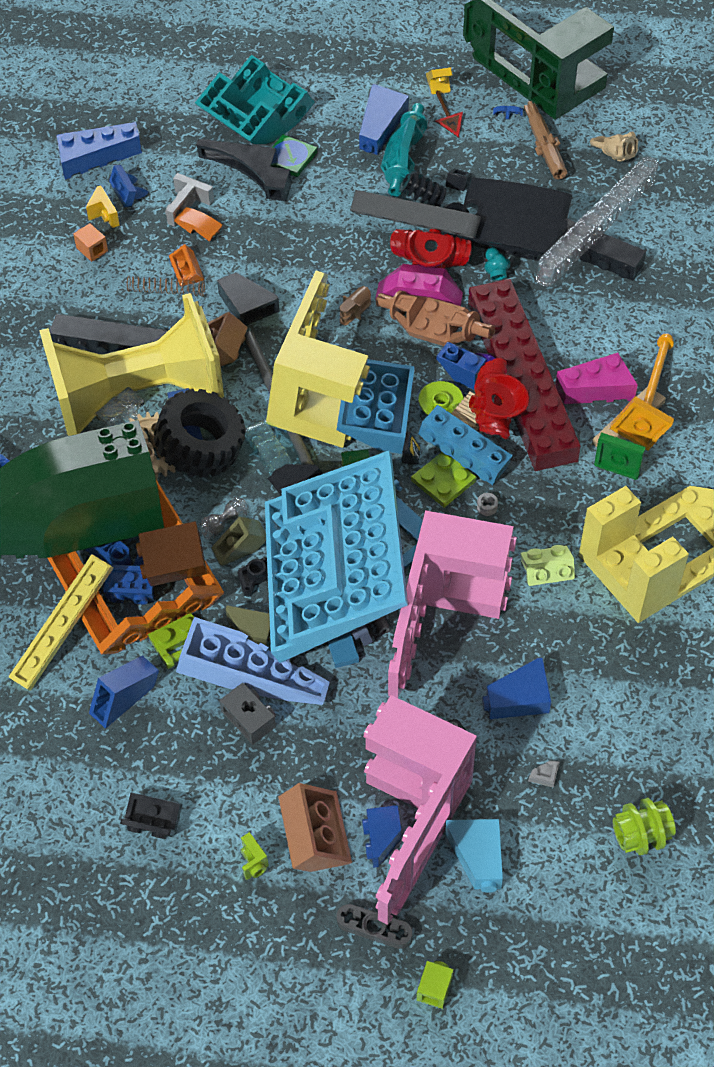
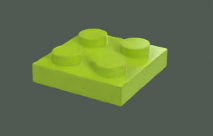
M441 452L412 475L411 481L445 508L473 485L477 477L458 461Z

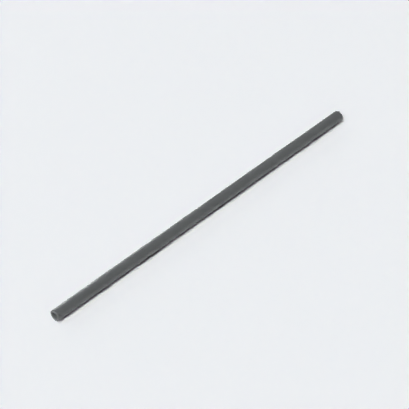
M248 331L244 335L245 341L270 394L273 374L254 332ZM287 431L301 464L314 465L301 435ZM384 616L373 621L379 635L390 631Z

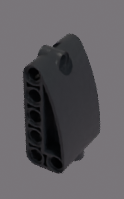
M470 178L462 212H466L467 208L473 207L477 210L475 215L480 216L481 220L476 238L456 235V237L470 240L471 246L484 249L493 247L501 253L555 264L568 225L572 195L562 191L517 182Z

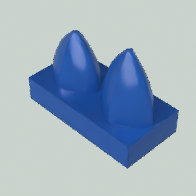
M114 165L109 182L123 206L132 207L134 200L145 197L149 191L133 186L138 179L126 173L122 165Z

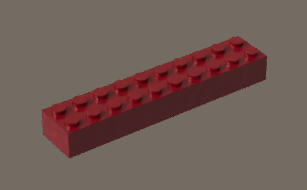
M511 279L469 287L468 305L470 310L478 312L480 322L495 326V333L492 335V339L481 336L487 353L494 358L506 360L507 375L519 380L528 391V407L522 414L514 417V421L534 471L578 462L581 445Z

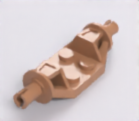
M401 290L396 292L393 297L380 293L378 294L379 297L376 298V306L390 309V317L393 320H397L410 336L445 346L447 342L452 344L462 341L470 342L476 335L492 339V335L495 333L494 325L480 322L478 312L469 311L465 307L430 297L407 295L405 291ZM458 327H462L461 332H456Z

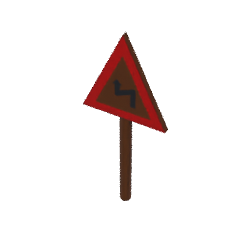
M437 90L436 95L446 117L435 120V122L459 138L463 111L450 115L440 92Z

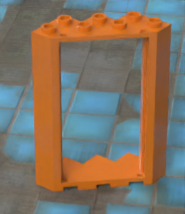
M156 480L164 528L183 524ZM74 551L48 558L65 591H67L84 566L77 552ZM206 561L207 574L184 579L188 587L174 601H158L144 616L126 617L119 625H117L98 591L82 614L81 619L101 655L119 653L126 649L125 645L134 643L138 639L141 642L149 638L148 634L156 629H160L199 609L203 611L211 607L224 594V591Z

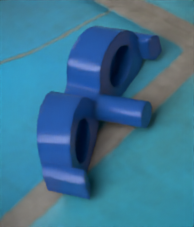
M497 106L493 108V115L506 113V119H510V113L523 116V109L517 106Z

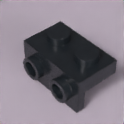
M131 792L125 818L121 819L120 824L127 825V831L142 833V829L152 831L151 836L167 839V835L176 834L182 804Z

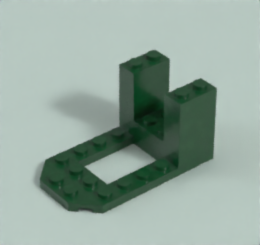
M471 0L464 4L463 37L466 43L470 42L474 50L472 52L474 59L526 99L535 103L538 108L554 120L606 88L608 74L587 58L612 43L614 26L589 8L584 7L539 35L493 0ZM496 28L532 54L530 77L495 52Z

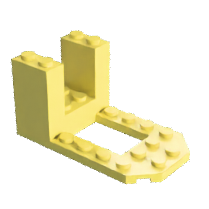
M315 271L274 363L266 424L343 448L346 440H351L352 437L336 430L341 400L353 403L355 395L360 396L364 384L361 380L362 378H367L370 366L366 365L368 355L316 340L318 335L316 327H318L321 318L320 313H324L327 300L324 297H327L330 284H327L328 274Z
M624 486L587 508L579 557L638 623L714 577V489L689 486L638 516L641 501L627 486ZM686 517L711 543L713 548L686 564L689 553L674 537L669 538L649 551L642 543Z

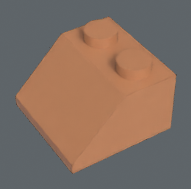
M227 312L208 322L219 353L220 366L233 363L238 358V351L245 340L244 335L248 328L234 315Z

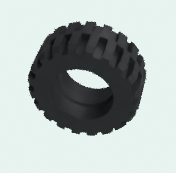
M189 389L185 393L181 391L176 393L174 397H170L162 407L154 430L155 446L158 447L157 451L160 456L165 457L164 461L169 466L173 465L175 470L180 473L183 471L192 477L199 475V478H206L208 475H211V477L220 475V472L227 471L234 464L244 442L246 427L243 424L242 415L238 414V409L235 405L231 406L229 404L230 401L227 398H221L218 396V393L213 391L212 393H208L204 389H199L198 391ZM198 426L204 428L216 440H199L191 436L183 427Z

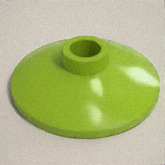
M445 381L429 383L419 393V405L428 415L437 405L452 413L463 400L461 390L456 385Z

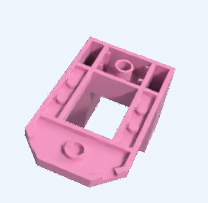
M425 510L406 586L408 605L400 610L392 647L397 648V652H395L394 658L390 660L388 696L392 695L398 698L402 689H405L407 680H410L412 671L411 661L412 658L415 659L417 644H414L415 637L420 638L422 623H419L420 616L425 617L427 605L497 619L500 617L501 610L506 611L508 597L504 596L505 590L510 591L512 577L508 576L513 559L509 557V552L515 551L517 537L513 536L514 526Z
M392 695L386 703H381L376 713V721L374 724L370 723L364 732L363 737L366 738V750L377 754L374 760L370 759L364 769L366 783L418 808L415 815L417 821L413 828L409 826L406 829L402 838L404 844L400 851L395 849L389 861L391 867L386 880L381 884L376 894L378 899L376 904L378 920L387 925L392 921L393 916L391 913L396 916L400 913L445 832L446 820L452 819L472 783L477 739L476 735Z

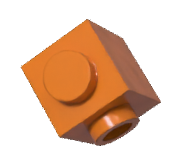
M89 223L73 233L76 248L91 262L108 252L105 236L92 224Z

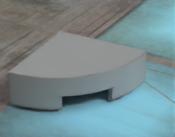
M548 761L534 768L528 781L554 788L559 761Z

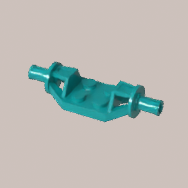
M415 103L411 111L402 115L400 120L401 126L388 139L380 167L385 174L386 181L390 184L388 193L393 197L401 195L399 189L403 179L414 170L415 163L408 152L412 144L415 145L423 137L424 131L428 127V120L423 115L425 108L420 103Z

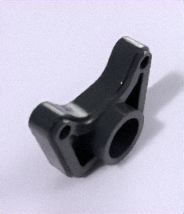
M266 557L253 559L246 566L238 570V579L244 596H252L255 586L268 580Z

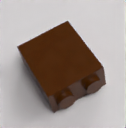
M196 521L139 534L140 542L136 543L139 557H143L144 564L140 565L143 579L148 580L150 586L207 574Z

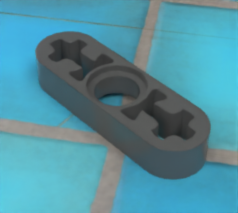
M352 904L343 905L337 911V924L343 931L398 949L406 948L412 941V928L404 921L392 918V921L389 923L391 925L390 931L398 933L402 929L404 930V935L407 936L397 940L396 934L388 932V937L384 936L387 924L381 921L379 922L382 924V929L379 932L372 933L368 931L366 926L370 921H379L378 913ZM353 913L355 920H350L349 924L345 923L342 916ZM361 916H364V919L362 921V929L358 928V921H361Z

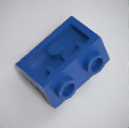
M111 565L113 570L104 584V594L107 600L113 603H123L124 600L134 601V603L141 605L155 602L154 586H150L148 580L142 578L140 566Z

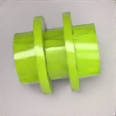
M649 798L641 799L639 804L640 810H637L632 803L623 805L621 813L615 814L616 817L613 818L614 833L618 844L625 853L636 851L639 855H645L649 850L648 843H651L656 850L664 849L666 841L672 839V836L676 833L672 813L667 804L663 803V800L653 802Z

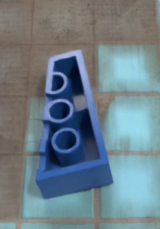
M136 122L56 135L65 180L71 178L73 174L89 172L88 169L96 166L103 167L110 161H120L142 153Z

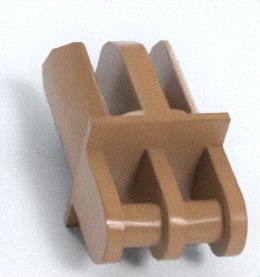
M359 287L348 298L343 296V303L339 307L340 323L342 325H348L355 318L361 320V314L371 305V293L368 287Z

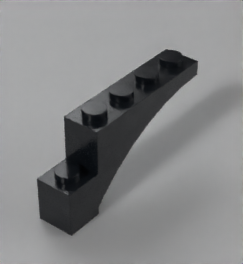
M198 139L196 146L199 158L225 164L245 174L265 192L266 199L287 201L292 185L290 169L277 168L278 157L276 148Z

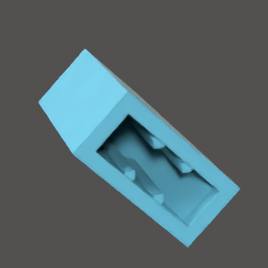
M499 819L446 820L445 835L474 889H481L482 892L486 893L501 889L503 874Z

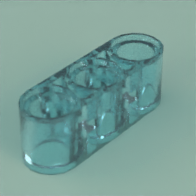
M264 419L246 427L245 439L269 476L285 464H292L288 453Z

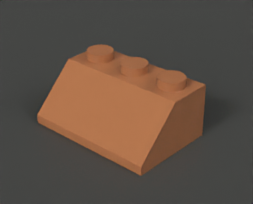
M298 783L278 796L293 869L313 872L352 863L336 791Z

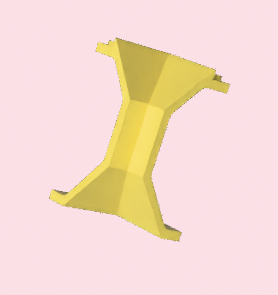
M191 293L182 295L184 316L159 340L108 354H96L54 343L51 339L49 328L39 330L68 436L80 434L113 397L162 384H173L184 389H194V391L204 389L208 393L213 391L218 393L219 397H224L219 353L202 306H199L198 301H193Z

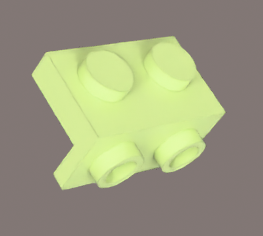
M554 545L547 549L540 550L534 548L520 553L529 586L573 580L575 578L574 557L567 546Z

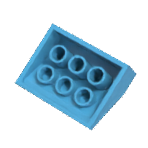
M367 359L366 365L370 366L367 378H362L361 382H364L360 396L355 395L353 403L341 400L336 430L379 451L402 454L414 366Z

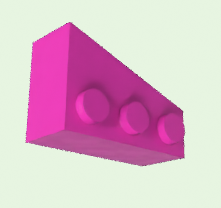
M614 353L558 371L555 386L564 404L592 403L597 400L614 402V400L627 399V401H631L636 396L638 384L619 353Z

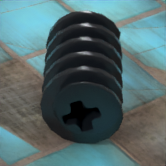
M415 170L405 176L399 189L401 193L407 189L406 196L408 197L414 193L413 199L415 201L421 197L420 203L424 204L428 200L427 205L435 204L437 207L441 206L446 196V187L439 186V183L432 182V179L425 178L422 174L419 175Z

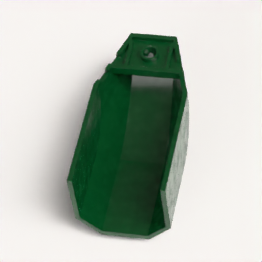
M139 420L75 434L41 444L22 453L0 468V559L2 555H15L16 558H24L25 555H38V558H50L136 537L140 533L164 528L157 482Z

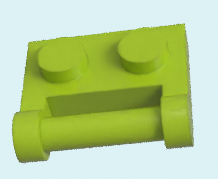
M192 613L148 634L149 640L167 669L174 667V663L179 661L182 649L171 655L168 652L185 644L194 619Z

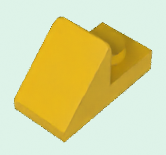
M451 67L435 69L426 73L431 94H436L437 90L440 93L451 91L449 77L452 76Z
M98 186L86 206L88 220L90 221L102 216L104 222H109L112 228L120 226L115 207L102 186Z

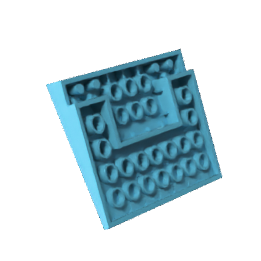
M390 451L281 489L282 496L265 502L271 653L280 663L408 605L392 454Z

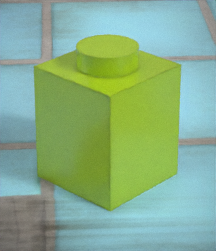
M427 961L417 990V1001L443 1009L453 979L454 969L449 968L446 963L441 961H434L433 963Z

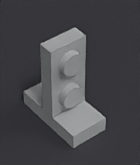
M177 173L173 180L175 192L178 194L173 202L168 204L165 211L168 224L175 227L177 225L174 222L175 218L186 207L190 208L196 200L211 205L214 201L213 186Z

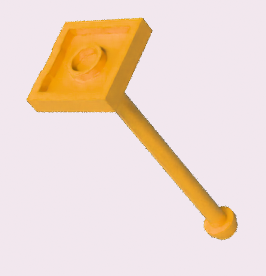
M662 334L658 338L657 345L659 351L644 401L634 396L612 421L609 428L631 442L646 447L645 450L647 451L673 425L674 418L652 406L667 351L674 345L673 337L670 334Z

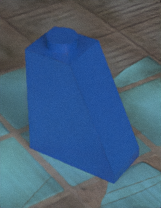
M142 655L99 677L89 714L106 729L154 688L159 670Z
M537 658L487 686L486 696H482L483 710L489 713V719L550 712L551 698L543 658Z

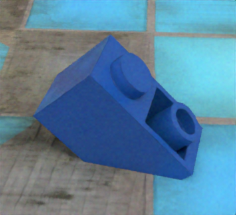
M450 342L445 344L436 358L454 381L473 390L477 375L481 367L486 363L485 358Z
M398 805L366 809L367 819H362L364 835L369 834L370 843H365L367 860L372 859L373 868L379 867L401 840Z

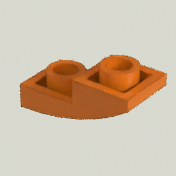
M188 207L174 220V222L190 234L195 230L209 242L223 226L212 217Z

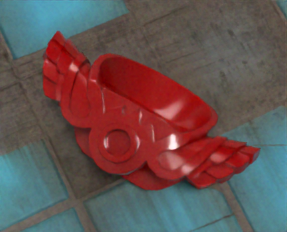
M396 229L390 237V247L394 255L405 258L412 265H419L425 268L436 267L445 269L453 266H464L472 252L470 240L453 237L449 234L443 235L440 230L429 229V232ZM426 242H436L438 245L437 249L433 252L427 251L425 248Z
M495 358L486 362L481 367L474 386L475 395L471 396L469 407L472 413L476 414L475 421L479 424L481 432L490 435H501L502 438L507 440L510 436L509 425L511 418L522 414L529 404V395L527 389L519 380L507 375V361L503 358ZM492 395H496L494 398V403L492 401Z

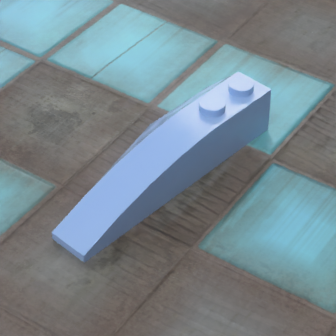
M196 617L192 621L176 670L177 673L229 689H235L241 683H244L249 689L253 688L259 696L320 705L324 703L330 683L303 666L300 668L289 662L290 659L280 663L271 651L268 650L269 647L262 643L258 645L249 640L248 635L240 631Z

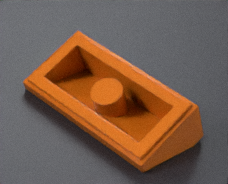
M186 244L169 255L180 286H182V280H184L183 286L188 284V280L189 284H193V280L195 283L199 282V280H205L194 251Z

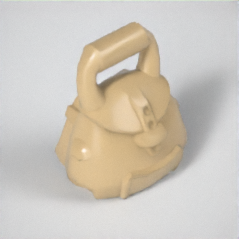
M633 131L628 134H617L611 137L598 136L590 140L592 146L602 149L604 154L611 156L613 160L618 162L629 160L635 157V154L638 152V139Z

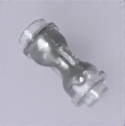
M234 496L226 504L222 514H211L208 517L202 518L198 527L203 536L208 540L212 537L216 538L224 530L225 523L228 520L236 521L238 517L245 518L248 516L247 510L249 507L243 498Z

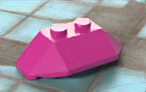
M402 264L379 282L375 300L379 297L378 294L380 293L393 297L396 292L401 290L405 291L407 295L430 297L461 306L463 292L444 268H425L419 265Z

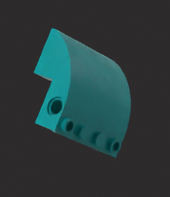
M253 55L247 59L231 80L219 72L195 102L205 112L250 143L257 145L273 142L279 139L282 134H286L301 121L315 103L306 90L295 83L290 85L272 73L265 63Z

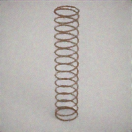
M134 276L132 277V287L134 284ZM143 277V288H144V291H145V287H144L145 277ZM127 278V291H129V290H130V287H129V289H128V278ZM154 278V289H155V292H156V287H155V285H156V278ZM166 278V280H165V289H166V292H167V287H166V286H167V278ZM171 279V288H170V291H172V294L174 295L175 293H173V290H172V279ZM177 279V281H176V290H177V293H178V279ZM188 280L187 291H188V293H189V280ZM199 280V288H198L199 294H200V280ZM202 282V288H201L202 296H204L203 293L205 292V282H204V291H203V292H202V290H203V282Z

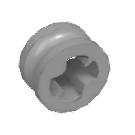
M492 493L481 494L477 500V510L479 513L485 516L496 513L498 498ZM485 502L486 504H488V503L491 502V503H492V506H490V505L483 506V503Z

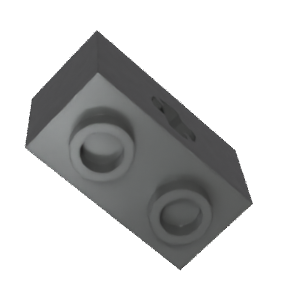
M241 683L219 700L221 712L252 745L276 728V714L268 704L264 705L260 701L258 693L253 688L249 689L244 683Z

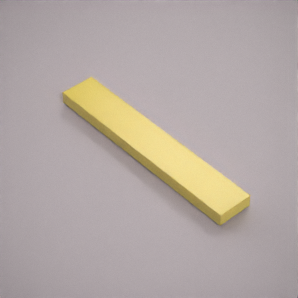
M93 554L90 556L9 675L10 679L29 691L34 687L113 570L111 565Z

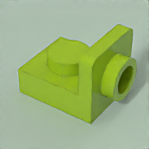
M248 832L241 837L243 848L240 849L248 862L242 867L246 880L251 877L257 878L266 871V867L269 866L267 855L251 833Z

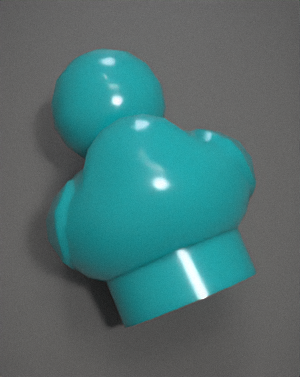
M489 248L485 253L487 261L484 265L485 271L493 281L507 278L510 261L500 254L496 248Z

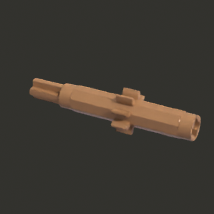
M529 101L528 105H524V109L536 138L535 144L537 147L535 150L537 155L543 156L554 179H562L567 175V170L559 153L560 141L558 137H553L552 133H550L535 103Z

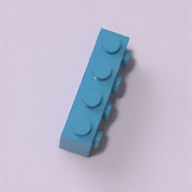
M439 405L422 421L418 433L425 441L433 444L444 454L449 455L463 467L468 468L491 485L508 468L513 456Z

